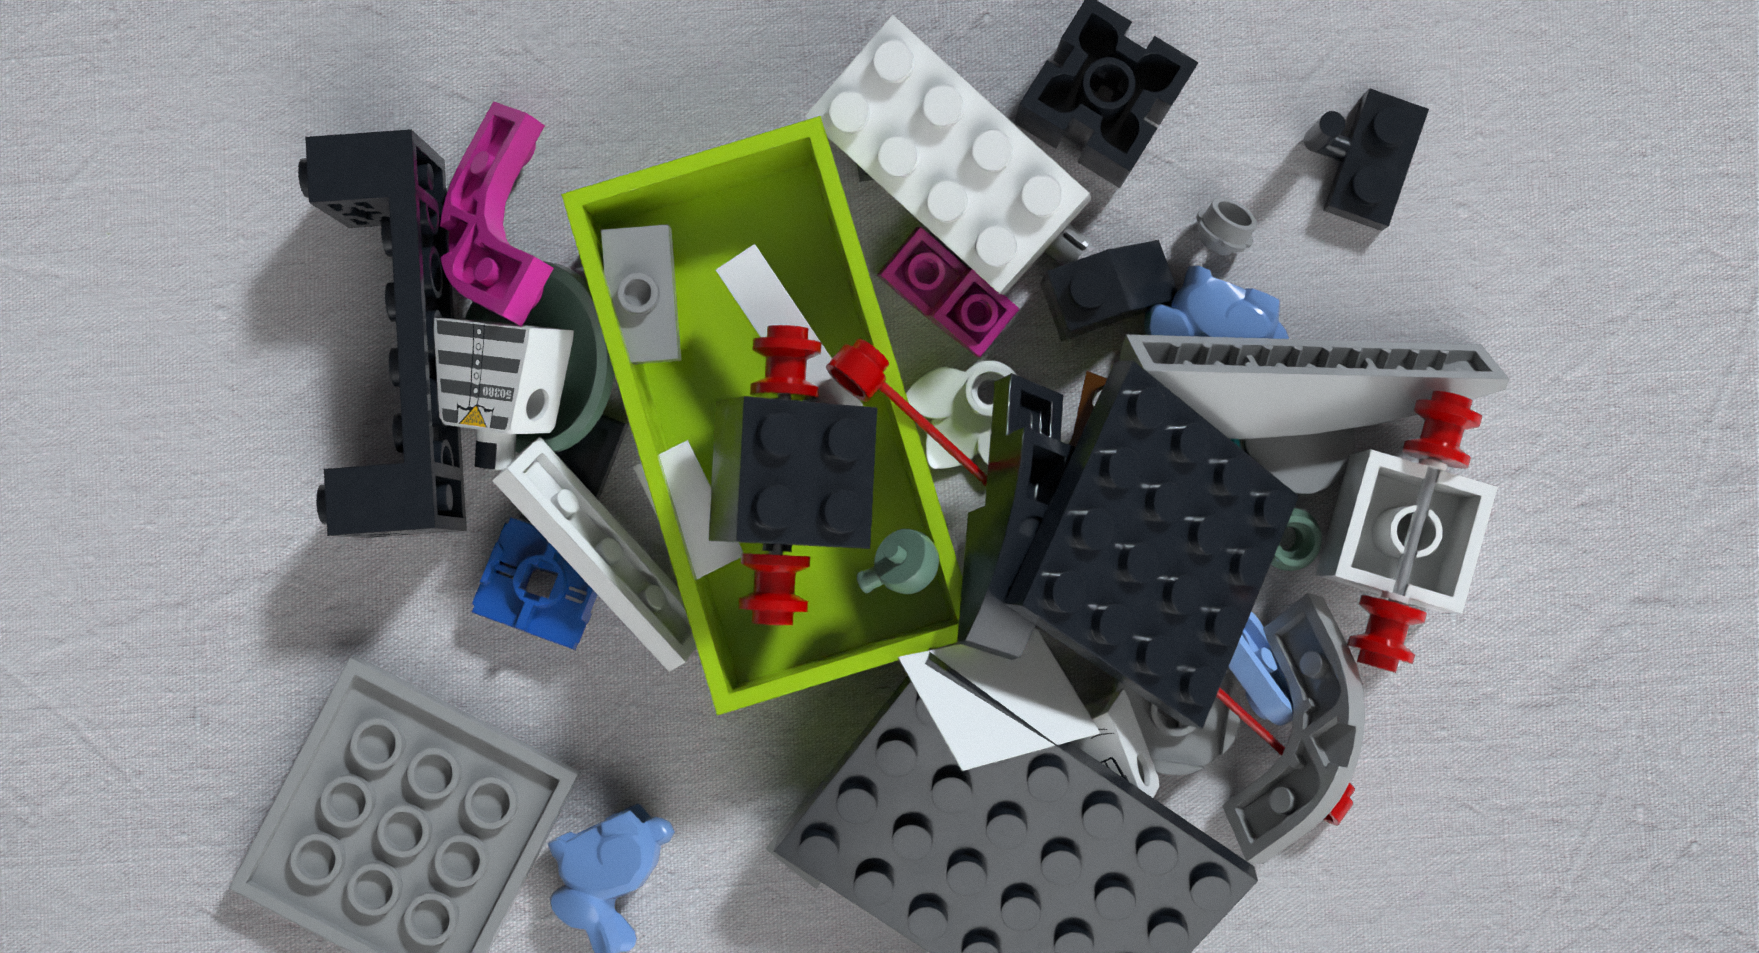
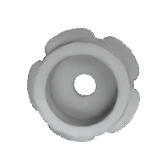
M1218 197L1212 201L1209 208L1201 209L1197 213L1196 219L1199 222L1198 228L1201 231L1199 238L1210 250L1221 255H1230L1232 252H1243L1252 245L1253 238L1251 235L1257 227V221L1254 215L1238 202Z

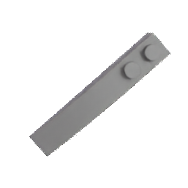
M1126 334L1119 361L1134 360L1229 439L1310 435L1380 424L1418 415L1413 411L1416 400H1431L1433 391L1451 392L1473 400L1503 391L1509 382L1508 376L1481 344Z

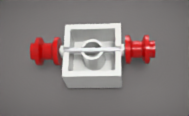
M1433 391L1431 400H1416L1413 411L1425 421L1420 438L1406 440L1402 452L1419 459L1418 463L1375 450H1366L1350 454L1316 576L1381 595V598L1361 595L1359 605L1370 614L1365 633L1349 636L1347 646L1359 650L1356 661L1358 663L1396 673L1399 661L1413 664L1415 654L1404 645L1410 625L1425 623L1427 613L1406 606L1408 603L1437 612L1463 613L1498 488L1446 472L1447 467L1467 469L1469 467L1471 457L1460 449L1464 430L1479 428L1482 421L1481 414L1470 410L1473 401L1465 396L1446 391Z

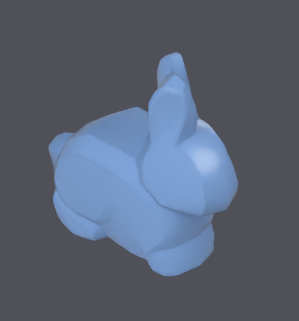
M1197 265L1188 267L1184 284L1175 294L1171 307L1156 304L1149 307L1145 312L1144 329L1146 335L1289 339L1286 329L1279 322V299L1253 288L1243 289L1232 283L1217 279L1212 276L1209 269Z
M635 804L605 818L604 821L577 834L570 831L548 842L551 854L557 860L559 876L565 884L552 893L550 897L551 908L558 918L571 928L586 930L594 953L627 952L635 946L637 940L636 932L623 916L614 908L617 898L644 885L658 864L661 845L670 842L675 833L671 822L660 817H651L640 804Z

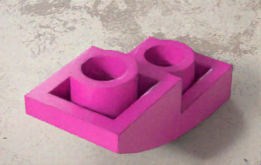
M916 227L876 275L916 310L976 357L982 356L1020 310L1005 295L999 294L972 268H967L922 227Z

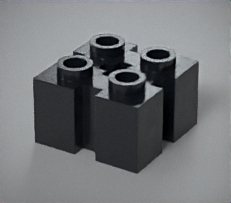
M1084 0L1062 35L1053 59L1062 67L1059 68L1048 60L1045 62L1021 100L1014 123L1057 149L1064 136L1084 148L1078 160L1079 164L1121 188L1158 129L1147 122L1145 118H1148L1157 125L1161 124L1199 62L1155 35L1145 49L1126 37L1132 21L1098 0ZM1101 85L1109 87L1114 91L1111 96V102L1101 101L1094 96Z

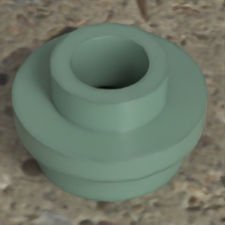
M1294 508L1287 527H1291L1295 531L1296 541L1291 548L1283 550L1279 544L1271 566L1284 571L1300 570L1311 564L1317 557L1322 543L1321 529L1315 518L1302 509Z

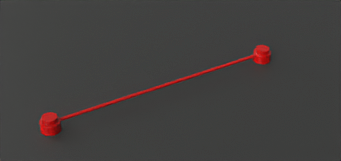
M857 339L852 346L844 344L826 365V369L842 388L865 402H868L879 389L984 486L987 485V474L885 382L886 376L884 371L889 367V362L878 349L863 339ZM1219 688L1216 697L1282 756L1285 746L1225 693L1224 690ZM1351 783L1348 784L1340 801L1323 819L1324 821L1338 826L1354 803L1350 797L1355 791Z

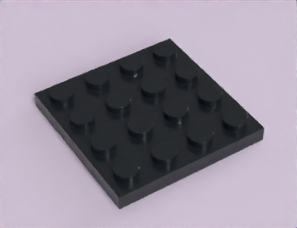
M1134 360L1115 361L1004 604L1183 725L1203 729L1299 496Z

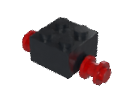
M770 325L767 326V337L753 339L752 350L766 358L765 378L750 384V395L756 397L741 396L716 401L709 541L763 544L762 551H769V554L741 553V564L754 571V587L752 593L739 598L738 609L752 610V623L793 625L794 612H808V601L795 594V580L797 572L810 567L811 556L783 555V552H792V545L870 549L877 408L800 401L819 399V387L806 380L807 360L820 355L822 345L821 342L809 340V329L801 326Z

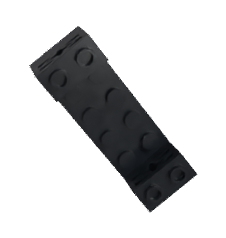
M412 129L305 137L306 158H301L298 164V178L303 195L309 198L310 204L348 228L381 226V238L385 254L388 257H392L394 282L386 284L385 305L390 321L396 322L397 347L391 348L389 352V373L394 387H400L401 413L394 415L392 431L396 450L399 453H404V463L324 469V485L318 487L316 495L318 517L322 524H327V536L375 538L467 531L461 427L445 425L439 417L434 341V318L454 319L452 285L445 274L441 262V257L449 252V231L440 226L441 214L447 195L445 160Z

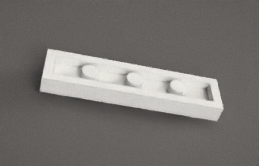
M539 436L524 448L492 481L669 672L685 663L696 648L679 588Z

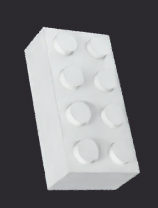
M894 15L887 20L805 115L807 119L821 116L826 135L1002 295H1005L1091 200L1090 193Z

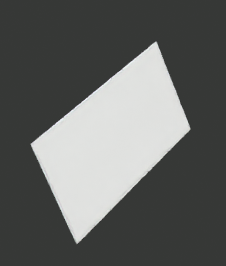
M688 440L659 454L696 578L698 579L741 558V553L744 552L739 542L709 541L711 486ZM641 463L633 468L656 513Z

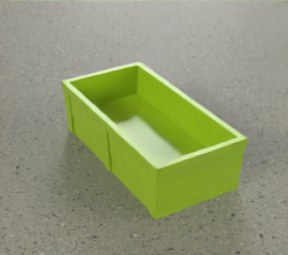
M821 116L561 194L717 716L899 660L898 657L925 652L929 648L937 649L956 643L963 577L916 424L879 389L868 402L860 400L864 407L877 408L870 549L792 545V552H783V555L811 556L810 567L797 572L795 580V594L808 601V612H794L793 625L752 623V610L738 609L739 598L752 593L754 587V571L741 564V558L698 579L696 578L659 454L688 440L710 486H712L716 401L741 396L756 397L750 395V384L765 378L766 358L752 350L753 339L760 336L716 271V269L754 244L830 357L833 358L844 344L852 346L857 339L867 341L878 349L889 362V367L884 371L886 376L885 382L908 402ZM669 225L672 230L681 361L635 365L631 363L604 274L601 230ZM912 529L930 538L939 554V566L935 577L928 586L913 594H902L892 591L884 584L869 593L862 591L857 582V574L874 566L877 549L888 535L897 530ZM739 542L744 553L769 554V551H762L763 544Z

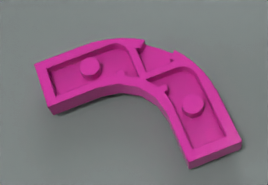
M493 101L455 171L445 198L440 226L449 231V252L441 257V262L448 280L460 294L522 327L531 309L540 301L544 285L554 268L535 256L511 246L507 242L503 221L506 201L522 167L531 160L535 152L536 141L545 125L526 112Z

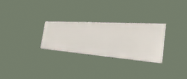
M755 244L716 269L760 337H767V326L792 325L808 328V339L820 342ZM821 345V354L808 359L806 380L819 387V399L803 401L863 406L858 398L842 388L828 373L826 365L832 358L824 346Z

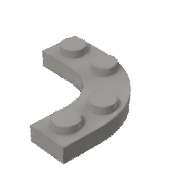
M1306 593L1263 628L1267 641L1288 683L1294 705L1292 732L1283 755L1265 774L1222 805L1244 858L1249 863L1264 864L1317 826L1340 801L1350 783L1361 752L1365 725L1364 689L1357 664L1324 598L1310 593Z

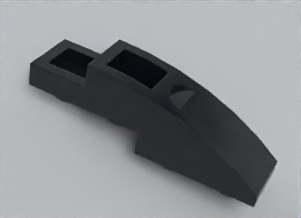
M1013 373L995 381L985 506L968 512L957 643L1010 660L1021 658L1036 625L1004 603L1076 448L1061 442L1063 394Z

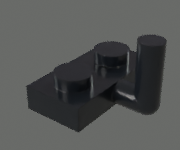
M1369 88L1362 96L1349 137L1341 134L1345 129L1344 117L1336 111L1326 112L1304 136V144L1308 150L1340 161L1323 211L1380 231L1389 227L1429 109Z

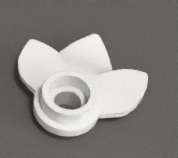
M998 361L979 362L970 367L966 372L948 367H939L917 380L906 395L909 404L922 416L932 419L931 424L970 460L979 453L982 460L988 465L993 404H985L979 399L978 387L984 382L995 383V381L1011 373L1015 375L1016 373L1010 367ZM927 433L926 454L931 468L948 469L962 465Z

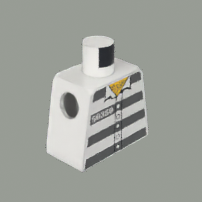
M434 318L439 417L445 425L477 429L475 467L503 470L515 458L517 434L550 433L555 427L574 330L522 325L521 327L517 324L483 320Z

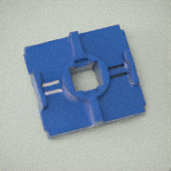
M510 517L508 524L505 523L481 577L480 585L472 602V605H474L472 613L576 651L585 627L591 618V610L597 598V593L534 525ZM503 563H504V564H507V565H510V566H513V567H515V568H517V569L515 570V569L509 568V567H507V566H504ZM536 569L557 576L549 598L532 594L526 590L531 575ZM501 572L509 576H512L513 579L500 575L499 573Z

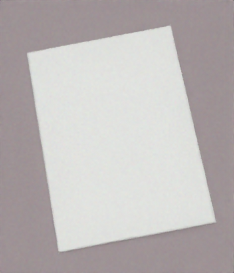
M1038 629L1033 630L1021 658L1014 660L962 644L898 657L962 771L1055 745L927 666L925 663L929 652L1057 745L1100 734V731Z

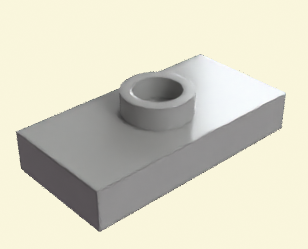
M669 225L601 230L604 274L631 363L636 365L681 361L671 227Z

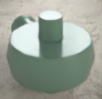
M912 529L897 530L888 535L878 547L874 566L865 571L858 572L857 582L865 593H869L883 584L888 589L902 594L919 592L930 584L937 573L939 566L937 548L930 538L921 532Z

